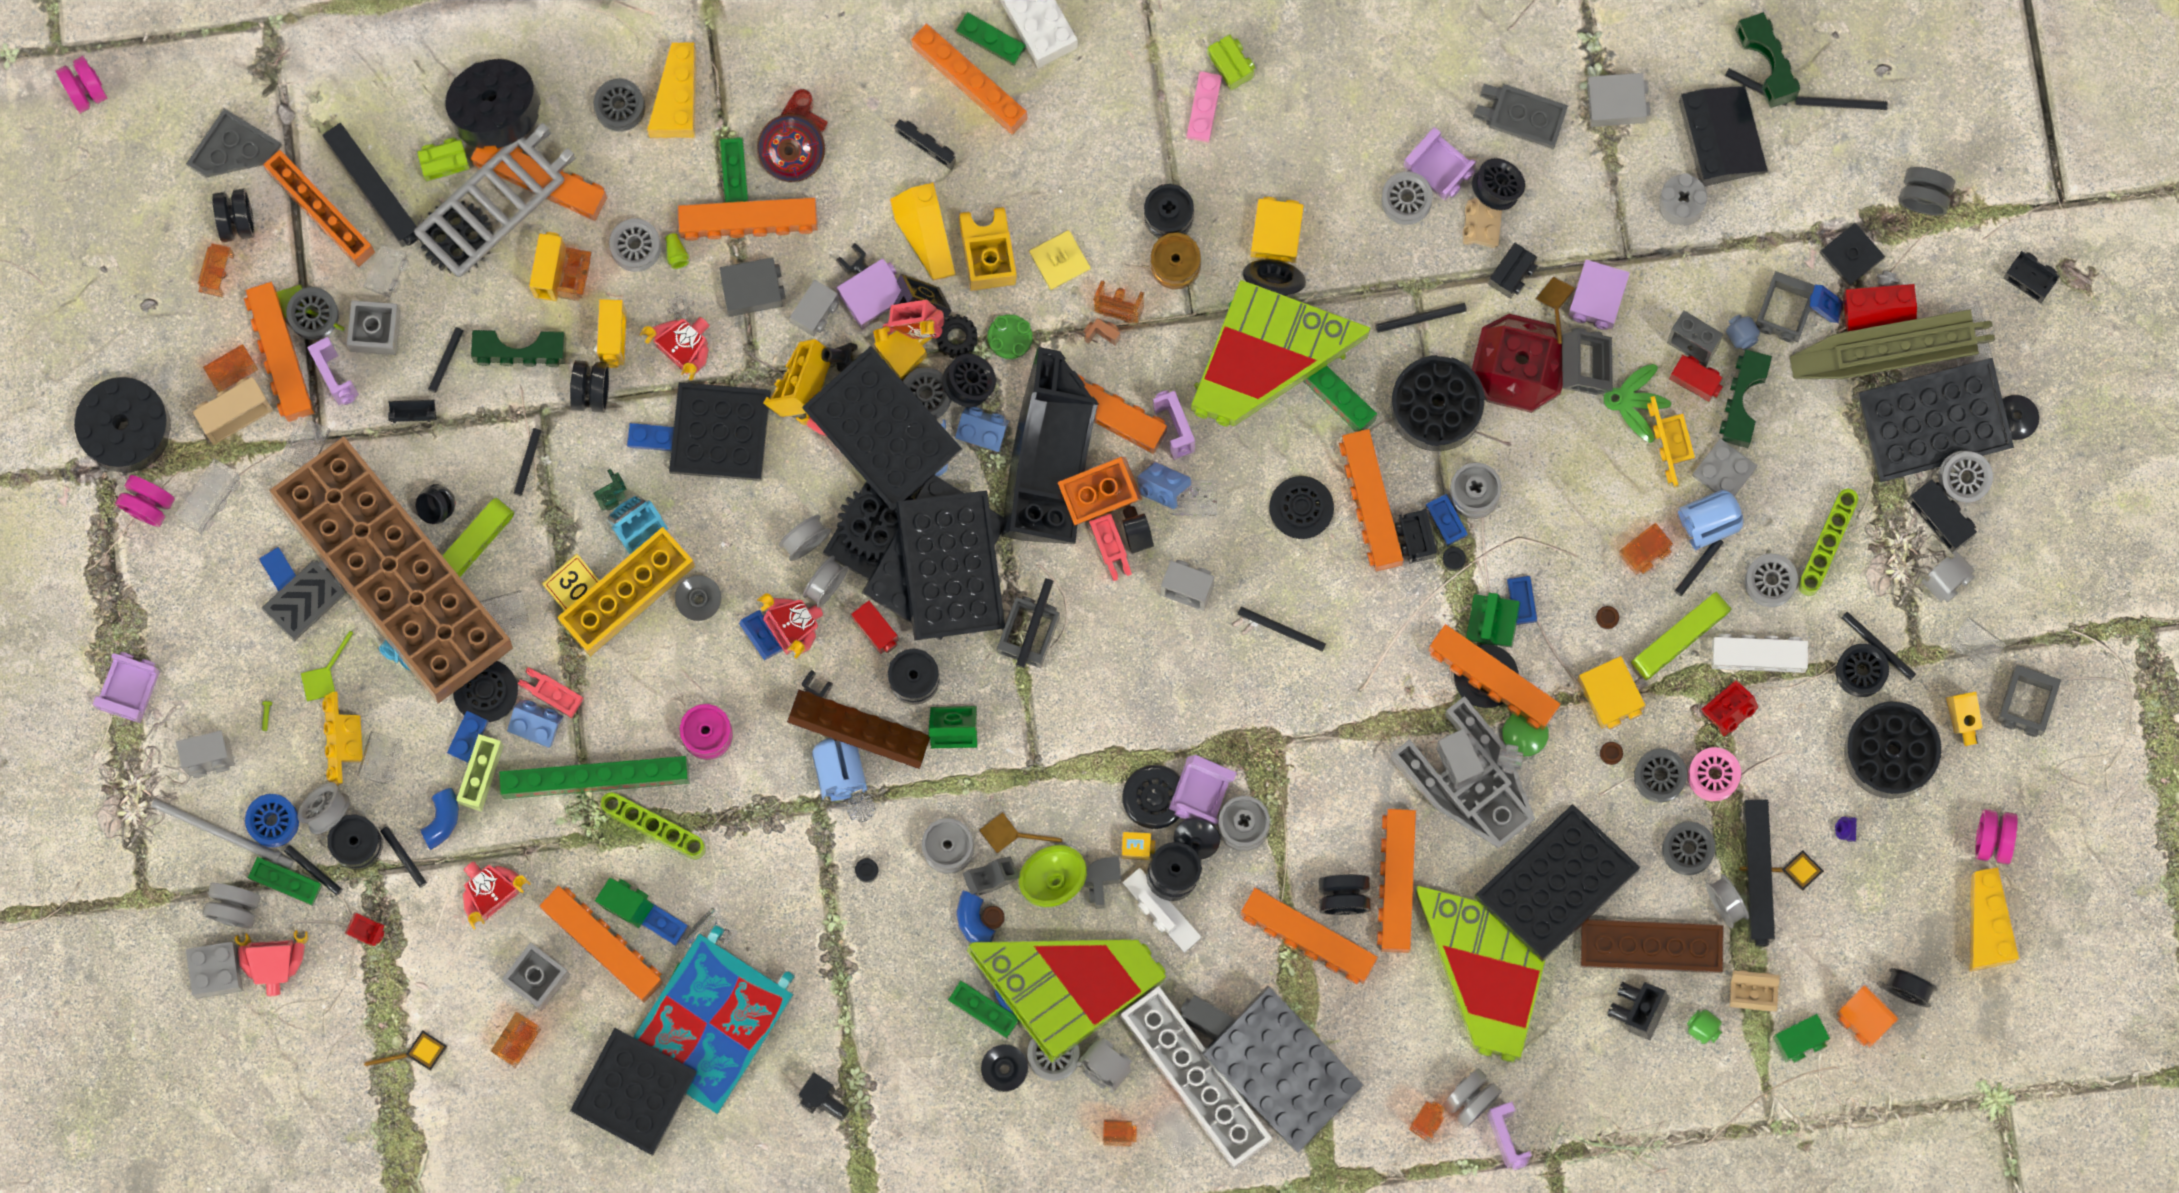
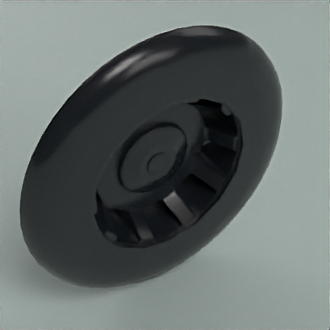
M1260 259L1247 264L1243 269V278L1246 282L1284 296L1298 293L1306 285L1304 274L1295 266L1284 261Z
M1296 476L1283 481L1277 486L1270 499L1269 511L1273 523L1282 533L1296 539H1308L1317 536L1328 527L1334 513V502L1331 493L1323 483L1311 477ZM1288 506V510L1284 511V507ZM1315 511L1318 512L1317 516L1313 515ZM1296 520H1302V523H1297Z
M1477 645L1519 674L1515 660L1507 651L1495 645ZM1454 673L1457 691L1462 698L1465 696L1472 705L1480 708H1493L1504 704L1502 701L1497 703L1488 696L1489 692H1481L1483 688H1480V690L1474 688L1468 682L1469 679L1463 674L1458 676Z
M496 661L479 673L475 680L471 679L453 693L455 704L463 715H465L466 711H469L489 722H494L503 718L513 708L518 695L516 678L506 665ZM502 682L503 686L499 687L498 683ZM474 700L478 702L477 706L473 704ZM497 700V702L494 705L491 704V702ZM482 704H488V707H482Z
M1162 765L1144 766L1130 775L1123 788L1122 801L1124 809L1131 820L1148 829H1162L1174 824L1180 817L1175 815L1176 811L1169 809L1170 805H1168V802L1173 799L1180 776L1174 770ZM1152 780H1157L1159 782L1158 784H1153ZM1148 782L1149 785L1144 787L1143 784ZM1163 782L1168 785L1166 788L1162 786ZM1139 789L1142 791L1141 795L1137 794ZM1172 790L1173 795L1169 796L1168 791ZM1137 800H1141L1142 804L1138 805Z

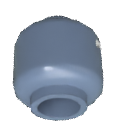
M1737 315L1729 320L1730 325L1726 329V334L1735 348L1745 350L1759 342L1760 331L1750 316L1742 317Z

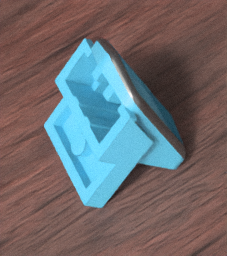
M634 496L623 502L608 516L612 530L629 554L633 553L662 527L668 530L652 502L646 501L640 496Z

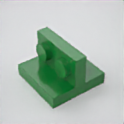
M1490 592L1488 596L1474 594L1466 638L1471 642L1513 648L1520 601L1503 599L1499 594Z
M977 706L930 707L929 736L931 749L977 748Z

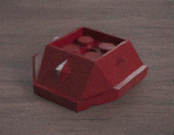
M1507 314L1482 327L1472 370L1482 384L1484 397L1488 403L1533 413L1561 395L1563 387L1562 343H1558L1556 326L1554 324ZM1522 355L1527 358L1528 362L1519 364L1515 358Z

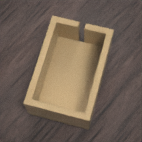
M253 376L241 379L236 383L237 386L230 390L225 389L216 395L217 398L210 402L204 401L200 403L196 410L193 411V414L213 445L218 444L274 411Z

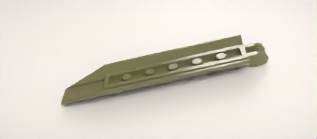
M1971 309L1833 334L1790 356L1793 378L1846 379L1979 354L1977 344L1993 342L1995 335L1987 334L1976 337L1975 330L1989 329L1993 324L1990 320L1973 323Z

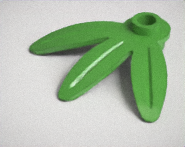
M1655 364L1638 369L1629 376L1621 388H1613V391L1607 392L1604 395L1605 406L1613 411L1619 410L1629 427L1639 437L1649 443L1654 441L1653 432L1646 420L1633 407L1648 409L1647 404L1651 403L1650 397L1655 396L1658 409H1665L1671 406V401L1662 396L1651 393H1634L1643 387L1656 373L1658 367ZM1613 395L1619 396L1620 400L1618 402H1613L1611 400V397Z

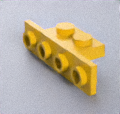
M1655 396L1650 397L1651 403L1647 404L1650 417L1655 416L1657 425H1654L1653 428L1656 439L1661 438L1663 444L1659 451L1662 461L1667 460L1669 469L1665 470L1668 484L1673 483L1674 488L1679 485L1673 464L1695 459L1684 414L1661 419Z
M331 692L324 697L322 703L326 720L324 723V734L327 738V745L325 747V756L328 758L326 778L329 782H333L338 786L343 783L342 762L359 763L363 761L360 715H339L338 693Z

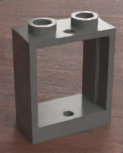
M1775 271L1756 321L1759 331L1767 335L1772 333L1779 335L1782 340L1789 343L1798 342L1811 309L1810 296L1815 285ZM1775 287L1807 298L1796 331L1763 320Z
M1683 310L1671 329L1667 343L1687 356L1695 357L1702 365L1707 366L1719 347L1723 333ZM1692 346L1693 350L1689 351L1687 347Z
M1573 328L1572 332L1562 334L1563 388L1593 395L1613 391L1612 337L1604 336L1602 332H1586L1584 328ZM1581 344L1592 346L1593 378L1581 376Z
M1022 596V599L1015 598L997 646V653L1018 660L1022 647L1010 644L1008 640L1020 609L1033 613L1036 606L1035 600ZM1048 604L1045 606L1042 617L1050 619L1051 623L1039 653L1030 651L1026 662L1038 668H1041L1060 619V612H1057V608Z
M2016 665L2012 671L1997 721L2001 722V725L2008 729L2014 730L2015 727L2022 729L2024 734L2028 736H2042L2046 730L2061 679ZM2018 680L2050 691L2040 724L2007 713Z
M1196 995L1191 1000L1187 998L1180 1009L1182 1018L1187 1025L1213 1040L1235 1019Z

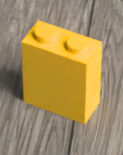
M1273 197L1258 198L1251 257L1296 263L1304 205L1296 200L1281 202Z
M555 232L539 233L529 287L534 298L557 302L567 249L562 237Z
M1622 656L1578 676L1577 680L1601 729L1606 727L1609 730L1621 725V720L1629 717L1632 720L1642 715L1646 705Z

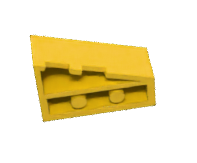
M816 339L799 342L785 365L788 369L782 380H776L774 384L777 387L771 398L766 397L763 404L780 417L806 413L802 407L821 391L831 364L830 362L823 361L821 357L822 350L827 347Z

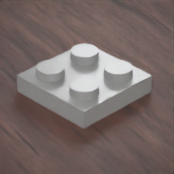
M1720 438L1692 476L1714 493L1720 490H1727L1735 497L1755 471L1757 465Z

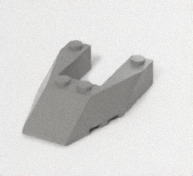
M1464 696L1446 710L1445 716L1457 731L1464 729L1466 734L1470 733L1476 744L1474 751L1476 755L1480 754L1486 765L1481 780L1456 791L1447 771L1445 770L1439 775L1410 739L1391 754V760L1437 810L1499 849L1535 820V816L1520 782L1518 772L1510 756V751Z

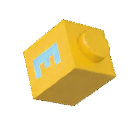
M1123 832L1122 859L1150 860V854L1155 853L1156 840H1151V833Z

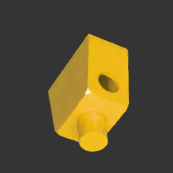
M896 331L888 336V340L875 342L874 347L891 369L904 381L906 376L914 371L927 357L923 345L930 341L932 337L912 339Z
M1970 692L1946 697L1954 733H1962L1964 746L1978 744L1976 730L1982 729V721L1977 693ZM1965 717L1969 719L1968 725H1965L1964 723Z

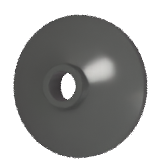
M702 575L688 577L680 583L676 590L675 603L677 609L687 619L693 621L707 620L718 611L721 605V591L718 585L709 577ZM698 596L703 597V602L700 604L695 602V598Z

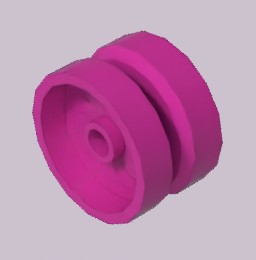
M84 56L73 61V66L78 74L76 76L66 65L55 70L79 114L90 109V103L85 96L89 93L96 104L108 99L101 87L103 84L94 68L89 66Z
M130 475L124 486L131 494L120 493L115 505L142 522L158 528L161 527L165 515L158 508L170 509L175 500L174 496L151 482Z
M710 704L696 705L689 709L681 720L679 727L681 739L688 752L696 758L703 760L716 759L725 754L731 746L733 739L732 725L725 712L717 706ZM708 729L710 732L704 734L703 730Z
M1985 808L1982 810L1976 833V860L1988 861L1994 852L1997 863L2010 864L2017 835V813L2004 812L1998 824L1996 810Z

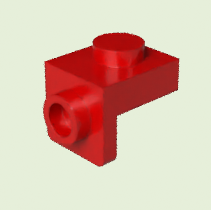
M354 912L344 934L369 946H376L384 937L385 931L383 929L385 925Z

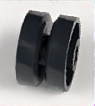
M1171 183L1159 185L1152 189L1146 197L1144 204L1145 225L1149 232L1158 239L1168 233L1187 234L1194 220L1193 199L1188 191L1179 185Z
M245 188L233 190L231 201L225 191L213 193L214 218L220 241L222 243L234 241L236 230L241 239L254 238V217L247 190Z
M575 360L570 381L571 410L585 411L589 401L592 412L605 413L609 392V364L607 362H595L590 374V365L587 361Z
M916 648L906 649L896 654L888 668V680L895 697L904 703L916 705L930 700L938 691L940 684L938 665L934 658L926 651ZM918 674V677L915 679L909 677L910 675Z
M357 814L342 817L330 829L327 837L328 848L332 856L342 866L351 870H363L374 865L383 849L382 836L377 827L366 817ZM355 839L358 840V843L356 845L352 843Z
M1180 842L1167 843L1159 847L1149 863L1146 872L1147 884L1151 891L1159 898L1167 901H1180L1188 897L1195 889L1202 872L1201 859L1197 852L1189 845Z
M1346 874L1319 878V892L1328 895L1319 900L1320 913L1326 915H1354L1371 911L1370 897L1363 895L1370 890V877Z

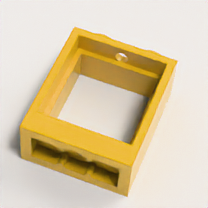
M599 299L597 354L600 362H607L609 368H618L619 365L625 364L627 311L623 300Z

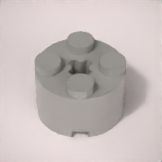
M1688 173L1670 178L1665 183L1659 199L1662 216L1668 222L1675 225L1685 226L1695 223L1701 217L1708 197L1705 186L1699 179ZM1679 198H1682V199L1685 198V199H1687V202L1684 201V200L1680 202V201H1679Z
M1956 550L1952 552L1955 557L1950 559L1947 556L1928 574L1931 577L1929 581L1925 578L1922 580V583L1940 602L1952 600L1958 594L1956 589L1961 584L1967 586L1975 578L1973 567Z
M1102 1038L1101 1041H1094L1079 1059L1077 1065L1079 1068L1082 1065L1086 1070L1083 1073L1102 1089H1105L1107 1086L1111 1088L1109 1092L1114 1093L1132 1071L1129 1066L1132 1061L1123 1053L1119 1055L1112 1049L1114 1046L1107 1039Z

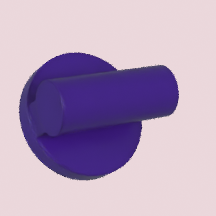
M1841 817L1835 825L1836 836L1841 840H1847V842H1856L1857 818Z

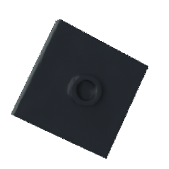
M1856 223L1820 250V254L1849 287L1885 258V255Z

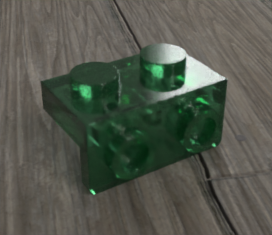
M611 468L607 472L612 483L593 493L601 511L605 509L609 511L616 508L619 502L626 498L624 491L627 490L620 474L618 472L614 474Z

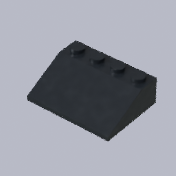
M1745 86L1701 89L1681 94L1679 106L1698 178L1705 187L1768 172Z

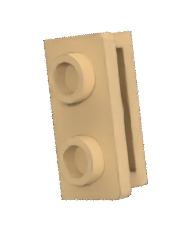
M1478 198L1468 200L1465 207L1466 219L1463 228V244L1470 245L1476 243L1490 248L1498 247L1502 210L1491 209Z
M1746 970L1733 971L1730 982L1729 1007L1777 1012L1780 975L1754 973Z

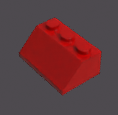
M1915 284L1846 289L1842 296L1846 332L1917 319Z

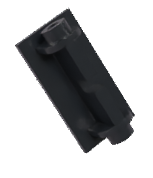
M435 399L389 401L390 412H388V420L394 424L405 421L431 422L437 420Z

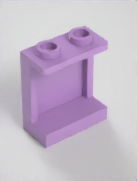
M1435 127L1404 160V167L1410 172L1423 176L1430 184L1431 189L1445 201L1449 196L1453 198L1461 189L1459 185L1464 179L1468 181L1476 172L1474 169L1476 162L1473 159L1471 161L1445 141L1441 137V132Z
M883 258L837 287V293L862 330L870 325V321L891 309V305L894 304L901 292L897 279L894 276L897 274L895 268L890 262L886 263Z
M1586 259L1568 316L1578 323H1593L1596 328L1601 330L1613 329L1630 272Z
M326 337L308 346L307 348L337 404L347 405L352 403L356 399L355 397L359 395L352 381L349 380L342 385H338L327 364L328 361L338 357L330 339Z
M1169 390L1158 393L1156 398L1153 399L1154 413L1157 414L1168 410L1179 438L1170 441V453L1173 460L1195 452V439L1176 392L1172 391L1169 393Z
M120 652L119 655L113 653L111 657L113 662L100 696H96L93 706L98 710L141 723L160 671L154 667L155 663L142 659L139 662L133 660L134 656L125 652Z
M1197 755L1187 757L1169 809L1176 811L1175 815L1183 819H1188L1189 817L1200 818L1209 821L1213 825H1218L1219 820L1216 817L1229 782L1234 781L1237 772Z
M1513 1102L1490 1109L1487 1116L1506 1168L1512 1167L1513 1170H1517L1527 1166L1532 1155L1530 1151L1517 1155L1504 1122V1119L1512 1117L1516 1111Z

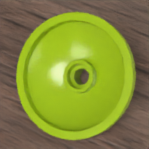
M1054 845L1043 848L1034 853L1023 865L1019 874V888L1025 899L1033 905L1039 907L1061 905L1071 900L1083 887L1087 877L1086 863L1081 854L1069 846Z

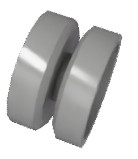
M1474 462L1462 466L1456 471L1450 486L1449 497L1454 509L1466 518L1479 519L1488 516L1499 503L1502 488L1500 478L1493 468L1483 463Z
M1239 796L1232 798L1223 806L1219 814L1218 830L1221 839L1228 847L1236 851L1248 852L1257 849L1265 842L1269 834L1270 816L1267 808L1260 800L1251 796ZM1242 821H1246L1248 823V827H1244V825L1240 826V823Z
M952 818L939 819L931 823L925 830L922 838L923 855L928 865L937 872L954 874L965 869L971 862L974 854L973 838L968 827L961 821ZM945 843H947L948 845H951V844H952V847L949 848V849H946V848H944V844H945Z
M211 883L208 896L221 903H205L202 915L221 924L248 929L253 928L255 916L244 909L253 910L258 908L261 896L242 888Z
M1479 1068L1468 1078L1465 1077L1442 1104L1450 1113H1455L1463 1105L1465 1106L1458 1115V1121L1465 1128L1469 1127L1502 1093V1090L1494 1083L1487 1085L1482 1091L1479 1090L1487 1079V1076Z

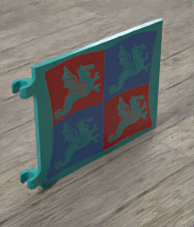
M715 925L708 938L699 933L634 1035V1038L696 1070L698 1073L687 1095L718 1114L794 994L786 989L795 978V975L786 971L779 983H775L717 945L716 943L724 933V929Z

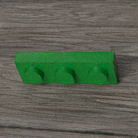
M969 12L966 13L956 29V34L1015 66L1026 48V45Z
M743 137L720 139L725 203L748 202Z
M260 857L256 858L248 876L249 880L311 906L314 905L322 887V884Z
M961 980L948 999V1002L1008 1039L1019 1022V1019L1014 1014Z

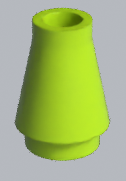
M672 233L667 235L665 241L668 264L673 269L687 266L690 256L681 243L678 234Z

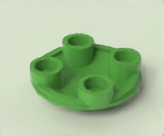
M1000 315L990 325L987 341L991 350L997 356L1004 359H1016L1023 356L1030 349L1033 342V332L1030 323L1016 315Z
M1512 714L1506 720L1502 729L1506 747L1519 757L1532 756L1539 753L1548 741V727L1546 726L1544 730L1541 728L1536 730L1527 724L1525 717L1520 714L1519 716Z

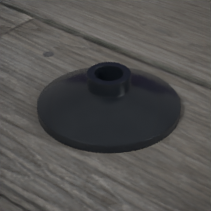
M2010 395L2003 398L2012 440H2023L2031 436L2039 424V411L2036 405L2030 399L2021 395ZM2019 412L2021 414V418L2016 419L2013 413Z
M1190 818L1184 820L1176 827L1174 832V842L1189 845L1197 852L1200 859L1211 857L1220 845V834L1217 828L1204 819Z
M995 1046L982 1059V1077L986 1084L996 1091H1013L1021 1086L1027 1077L1028 1063L1026 1057L1014 1046ZM1003 1065H1007L1009 1071L1004 1074L1000 1071V1068Z

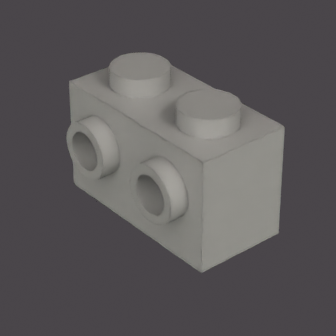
M814 280L791 314V323L815 337L817 332L821 333L824 330L829 314H834L840 304L838 302V293Z

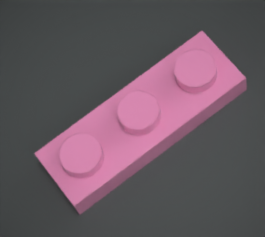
M1200 71L1187 132L1188 139L1204 142L1210 141L1222 75Z

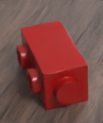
M1682 355L1669 380L1710 402L1713 396L1717 398L1723 388L1720 384L1723 378L1720 376V373L1712 367L1706 368L1700 365V361L1693 356L1688 355L1686 357Z
M870 600L851 614L853 621L880 654L884 651L889 653L898 645L896 643L899 641L898 635Z

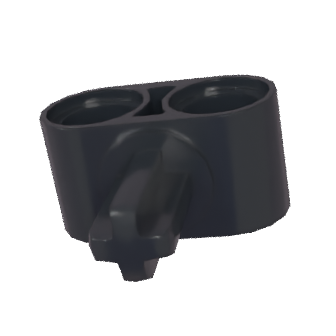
M1127 505L1123 509L1125 519L1122 522L1131 553L1134 554L1154 547L1145 513L1138 515L1135 506Z

